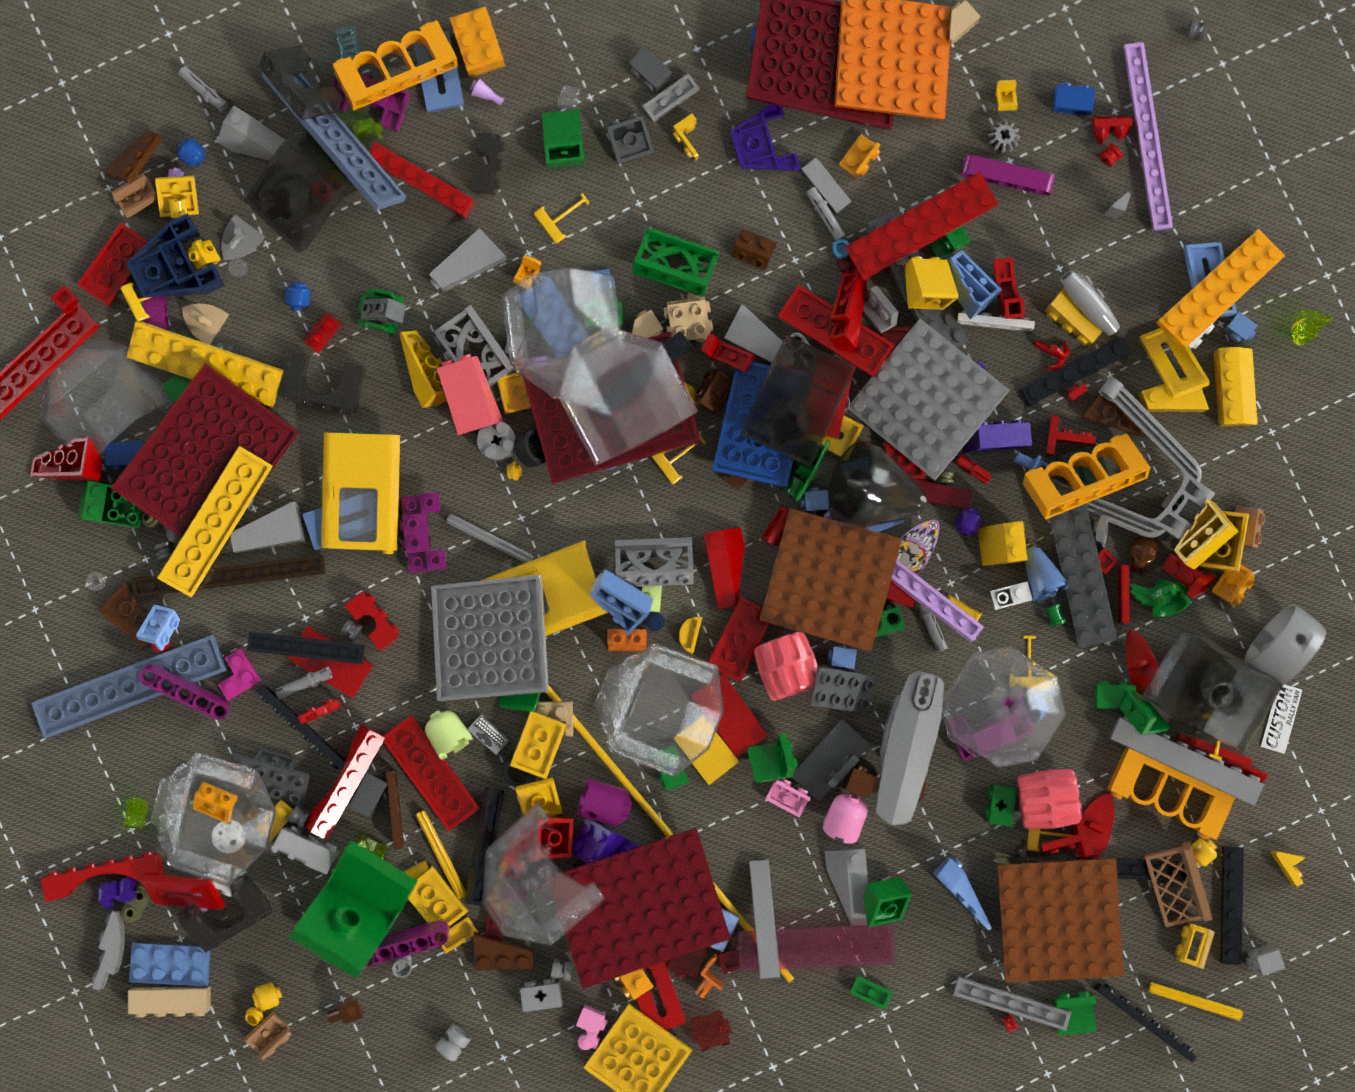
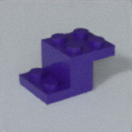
M586 818L572 844V854L589 863L638 847L639 845L620 833L602 826L595 820Z

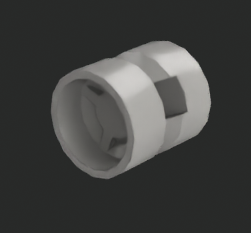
M451 1024L445 1032L446 1037H441L435 1048L444 1057L455 1062L461 1054V1048L467 1046L471 1037L459 1026Z

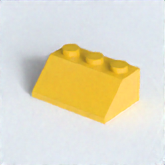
M1222 511L1239 532L1200 564V566L1211 570L1239 572L1249 514Z

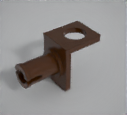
M352 998L338 1005L337 1009L327 1012V1018L330 1023L343 1020V1023L347 1024L363 1018L358 1000H353Z

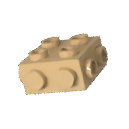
M705 297L668 301L667 307L664 308L665 319H669L670 326H666L667 332L671 333V337L681 331L688 340L695 339L696 342L705 341L710 331H713L712 320H708L707 313L711 312L709 301H706Z

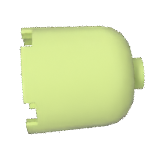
M438 710L429 716L431 719L425 726V733L441 760L448 758L447 753L451 751L457 753L469 744L468 740H473L467 728L454 712H440Z

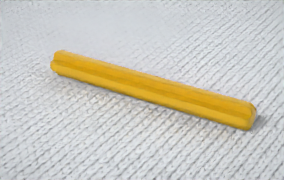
M423 810L417 813L416 818L458 899L465 897L466 890L426 811Z
M1150 982L1148 992L1238 1021L1241 1020L1243 1011L1157 983Z

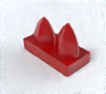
M1129 115L1091 117L1094 135L1100 144H1103L1108 137L1110 126H1112L1114 135L1121 140L1127 134L1129 126H1132L1133 118Z
M326 312L303 342L319 354L342 324Z
M779 508L760 539L771 545L780 546L789 509Z

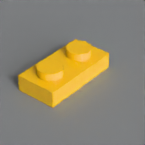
M280 800L256 830L271 842L287 824L294 809L283 800Z

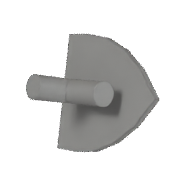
M234 215L226 226L222 237L221 250L223 260H235L248 255L260 245L265 236L240 217Z

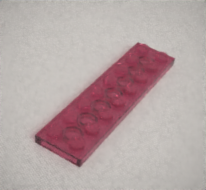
M882 924L873 927L855 925L776 929L779 969L895 964L893 924ZM738 931L739 971H758L756 931Z

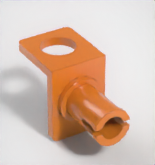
M717 953L702 968L700 975L704 979L694 989L697 995L700 993L699 997L704 998L713 986L719 990L723 988L724 983L708 970L717 959Z

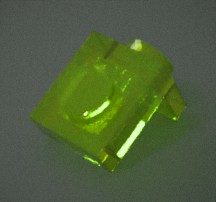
M372 117L367 120L362 119L352 127L358 139L374 130L379 139L383 138L381 135L383 129L378 121L374 122Z
M139 797L126 799L127 810L123 823L124 827L144 829L149 809L146 801Z
M364 834L360 835L357 844L381 859L385 857L388 846L378 843Z

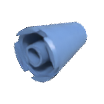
M1033 546L1026 550L1027 560L1024 563L1034 602L1036 600L1037 602L1046 600L1057 595L1058 589L1064 591L1069 587L1067 580L1041 548Z

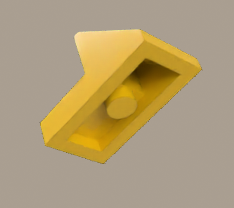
M1274 850L1271 851V855L1290 884L1296 887L1303 884L1301 872L1297 867L1293 866L1305 859V857Z

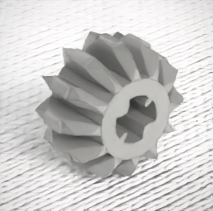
M1004 120L1003 124L998 121L995 124L996 127L991 126V133L987 135V138L992 139L989 141V145L995 144L993 150L997 151L1000 148L1001 154L1005 152V149L1011 152L1012 147L1016 148L1018 145L1017 141L1020 140V136L1017 135L1019 128L1013 129L1014 123L1008 126L1007 120ZM1003 134L1007 136L1005 140L1001 138Z

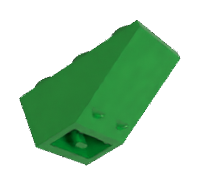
M580 110L542 113L547 169L585 166Z
M84 481L77 519L140 529L143 510L111 489L112 485Z

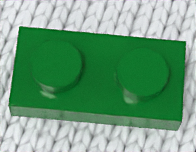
M859 975L856 976L849 991L850 994L883 1010L886 1009L893 994L891 990Z

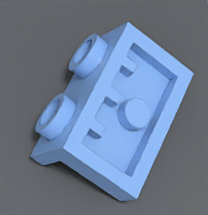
M154 604L136 637L138 640L155 644L158 650H163L165 645L168 644L173 631L178 627L180 619L174 609Z

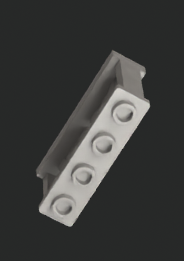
M471 305L433 331L436 334L433 337L439 347L442 345L447 351L444 354L448 360H453L454 362L460 361L459 357L463 356L466 339L473 343L487 341L488 344L482 351L483 362H480L482 369L487 371V381L490 387L504 376L516 370ZM466 317H470L463 329L456 326L457 323ZM454 329L460 332L459 337L455 334L450 335L454 337L453 342H448L445 339V334L448 330ZM477 331L479 336L475 339L470 337L468 333L470 332L473 335V332ZM457 347L456 356L453 354L450 348ZM487 352L494 354L492 358H488L490 362L486 361ZM504 365V370L493 377L491 376L490 369Z
M692 537L615 540L616 576L633 587L694 584ZM681 556H688V561L680 559ZM655 557L667 562L657 570L649 569L642 564ZM621 559H628L627 562L621 564ZM678 564L684 565L687 569H681V566ZM631 566L628 568V571H623L624 568Z

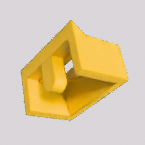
M1188 922L1181 931L1182 941L1176 948V959L1204 969L1215 932ZM1198 931L1202 932L1203 936L1198 947L1196 959L1193 961L1187 959L1194 933Z

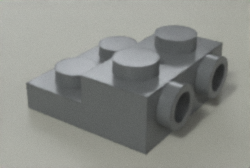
M637 112L626 115L627 119L620 121L619 118L610 120L609 125L606 126L618 164L654 152L642 114L638 115Z

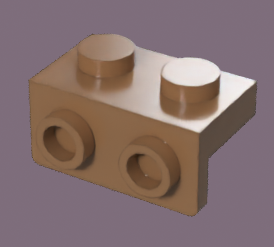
M144 173L137 176L132 184L126 183L111 193L127 218L158 200L155 188Z
M1236 506L1235 512L1249 514L1244 546L1258 548V544L1262 541L1261 525L1265 523L1264 511L1259 508Z
M272 1011L244 1038V1041L259 1053L261 1060H264L271 1056L281 1043H285L288 1040L291 1031L289 1025Z

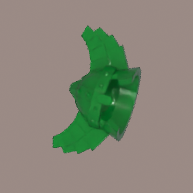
M1159 579L1154 588L1141 587L1135 583L1129 585L1132 589L1131 593L1135 596L1136 600L1140 601L1143 605L1152 607V616L1154 618H1167L1178 614L1191 603L1190 596L1187 595L1190 589L1180 581L1174 584Z

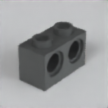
M390 298L364 300L360 319L381 325L403 324L406 305Z

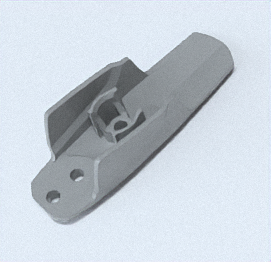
M920 671L908 676L901 695H896L891 702L880 747L882 774L876 813L891 825L904 824L912 819L927 774L942 717L944 683L938 676ZM925 678L929 679L930 684L927 687H925L923 684V680ZM923 697L925 699L924 705L919 704V698Z

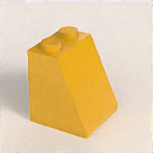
M921 256L912 257L905 264L908 309L944 310L958 299V292L948 260H940L939 257L923 259Z
M1023 521L1002 523L979 529L978 537L982 566L1020 563L1027 560Z

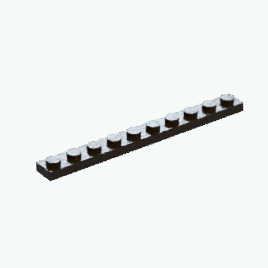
M324 555L211 568L197 590L326 574ZM158 575L132 578L134 598L178 593L181 591L157 578Z

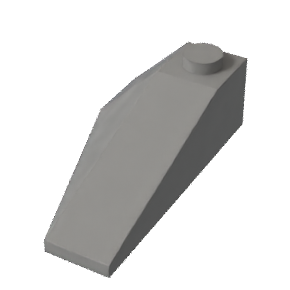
M235 106L232 107L223 121L217 141L233 153L260 158L289 167L293 166L302 152L296 146Z
M865 848L826 850V870L851 926L867 925L863 900L868 886Z

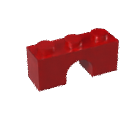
M362 591L344 606L356 621H360L369 615L375 619L376 628L368 637L379 651H383L400 638L398 634L400 630L394 623H389L386 619L388 615L382 607L378 609L375 605L376 599L370 592L367 594Z

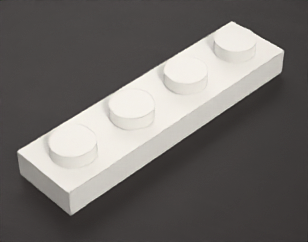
M965 311L958 313L956 316L957 322L963 325L1031 332L1035 325V321H1030L1028 317L1005 319L1002 315L992 317L991 313H981L970 320Z

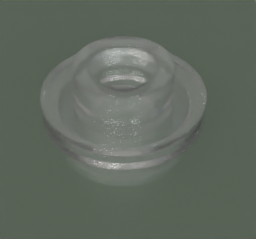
M92 572L86 578V585L92 591H99L106 584L105 576L100 572ZM95 578L99 579L98 585L94 584Z

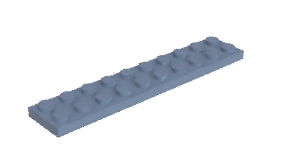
M293 63L263 70L261 75L375 211L405 201L407 196Z
M210 635L32 702L31 704L43 738H50L164 695L141 683L139 675L147 664L157 665L191 683H196L227 671L215 636ZM145 672V675L148 678H154V674L152 672ZM169 680L163 681V684L165 686H172V683Z

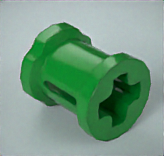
M1060 603L1044 608V612H1047L1050 620V627L1066 622L1060 611Z

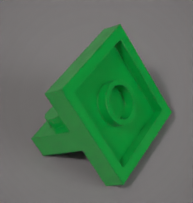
M961 226L932 242L928 247L935 257L943 260L969 244L971 239Z

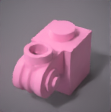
M585 1004L576 1026L585 1029L587 1033L580 1035L578 1045L583 1050L596 1049L600 1040L597 1037L599 1030H604L608 1020L604 1019L606 1013Z

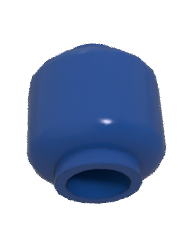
M185 139L176 149L178 159L188 167H193L195 164L200 166L206 158L203 156L205 148L194 139Z
M291 282V285H288L285 290V304L291 306V310L302 311V307L309 305L310 289L306 287L305 283Z

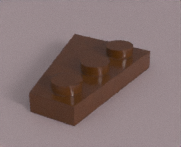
M124 582L98 611L141 648H144L149 642L138 640L136 634L145 621L146 616L126 582Z

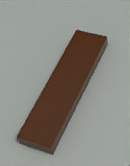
M391 770L387 771L386 774L394 849H401L404 847L397 771Z

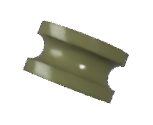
M942 472L936 482L954 483V480H952L954 473Z
M994 852L995 859H993V862L1010 864L1009 858L1011 854Z

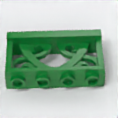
M647 228L635 257L631 273L704 297L717 263L719 251L660 232L657 229ZM649 243L654 245L653 249L655 252L650 250L648 247ZM644 252L650 255L647 260L642 258ZM680 254L688 266H681L677 269L670 268L668 261L663 257ZM704 262L709 263L706 267H697L701 266ZM699 272H707L705 279L699 277Z

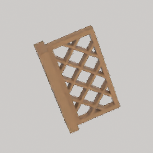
M1191 842L1183 843L1181 847L1145 855L1165 927L1204 919V921L1212 920ZM1181 853L1182 859L1179 864L1169 860L1173 854ZM1159 858L1164 862L1158 869L1151 865L1150 860ZM1167 863L1176 867L1172 875L1162 871ZM1179 870L1187 873L1184 882L1175 878ZM1160 874L1169 879L1165 886L1156 882ZM1172 881L1181 885L1177 893L1168 889ZM1184 887L1193 893L1189 900L1180 895ZM1165 892L1174 896L1170 904L1161 899ZM1177 898L1186 902L1182 911L1173 906ZM1191 905L1197 908L1198 914L1190 916L1185 911ZM1170 909L1179 913L1176 919L1168 921L1167 914Z

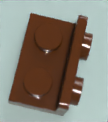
M712 368L705 374L704 382L695 391L694 402L718 414L730 394L733 379L722 371Z

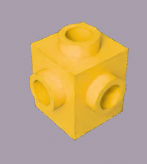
M200 239L194 241L191 244L192 247L186 251L196 272L211 264L215 265L221 260L211 240L202 241Z

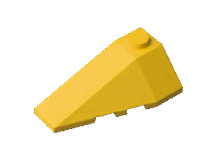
M417 331L401 332L399 335L414 393L421 407H434L446 402L447 399L437 368L443 367V361L440 358L436 359L430 352L431 347Z

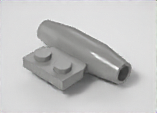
M1069 270L1061 277L1060 281L1071 300L1095 326L1108 336L1114 334L1120 328L1111 309L1103 300V293L1092 286L1093 283L1087 275L1084 276L1081 272L1076 274L1073 270Z

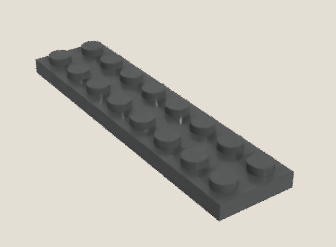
M895 209L867 222L865 227L868 233L899 217L901 213L899 209ZM921 250L888 267L906 303L905 264L912 257L921 256L925 259ZM950 305L944 310L910 309L916 322L919 319L923 320L955 347L959 348L970 342L961 324L957 322V317Z
M1087 503L1050 518L1062 575L1069 584V587L1066 588L1079 648L1117 640Z

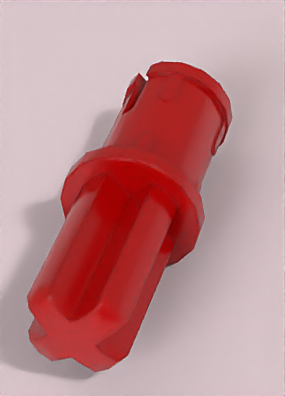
M963 454L955 462L956 465L967 471L969 476H974L984 484H987L992 477L990 473L979 467L978 463L975 464Z

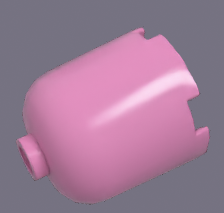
M853 793L836 796L823 821L824 832L833 839L836 836L844 839L843 843L857 842L868 814L866 804L858 795Z

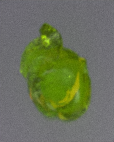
M1312 309L1299 311L1291 327V340L1296 345L1302 346L1312 339H1317L1321 326L1328 325L1331 322L1332 315L1325 316Z

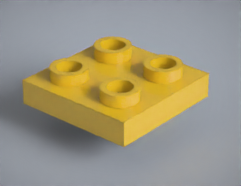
M194 175L155 178L160 217L171 216V218H178L187 213L189 215L199 214Z

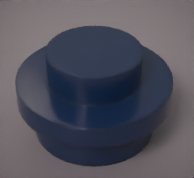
M652 612L647 616L646 626L651 631H659L664 627L665 619L662 614Z

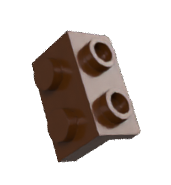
M741 229L734 244L731 257L756 268L766 270L777 243Z

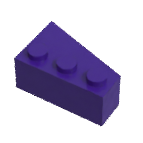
M1013 420L1011 424H1005V421L993 422L994 425H988V422H983L963 446V454L980 450L981 452H986L988 450H1006L1032 446L1030 423H1022V420Z

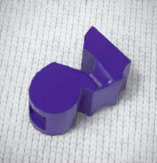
M124 878L119 882H104L98 886V901L107 910L113 906V898L121 902H129L136 897V881L131 878Z

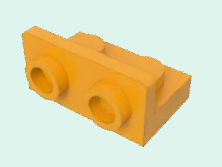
M861 134L838 166L856 179L860 174L864 176L869 169L867 164L871 159L874 161L881 151L878 150L880 144L878 142L876 144Z
M1240 564L1239 572H1224L1211 592L1234 608L1236 604H1240L1243 600L1246 589H1250L1255 582L1254 573Z
M203 782L194 795L193 809L228 824L238 796Z

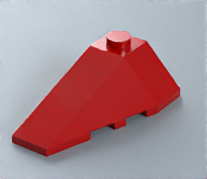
M75 438L67 445L62 444L54 451H47L34 457L30 477L100 481L103 462L92 439Z
M733 528L704 533L718 610L735 607L738 601L745 548L741 528Z

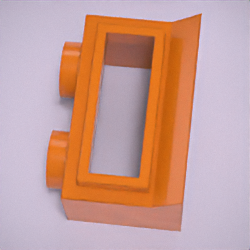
M608 629V651L646 652V629H634L629 635L624 632L625 629Z

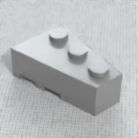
M294 825L281 829L271 851L277 853L279 850L287 854L288 858L292 860L295 858L303 862L304 865L326 875L331 872L340 854V851L336 850L337 847L328 842L324 844L319 841V837L313 834L308 836L302 833L303 830Z

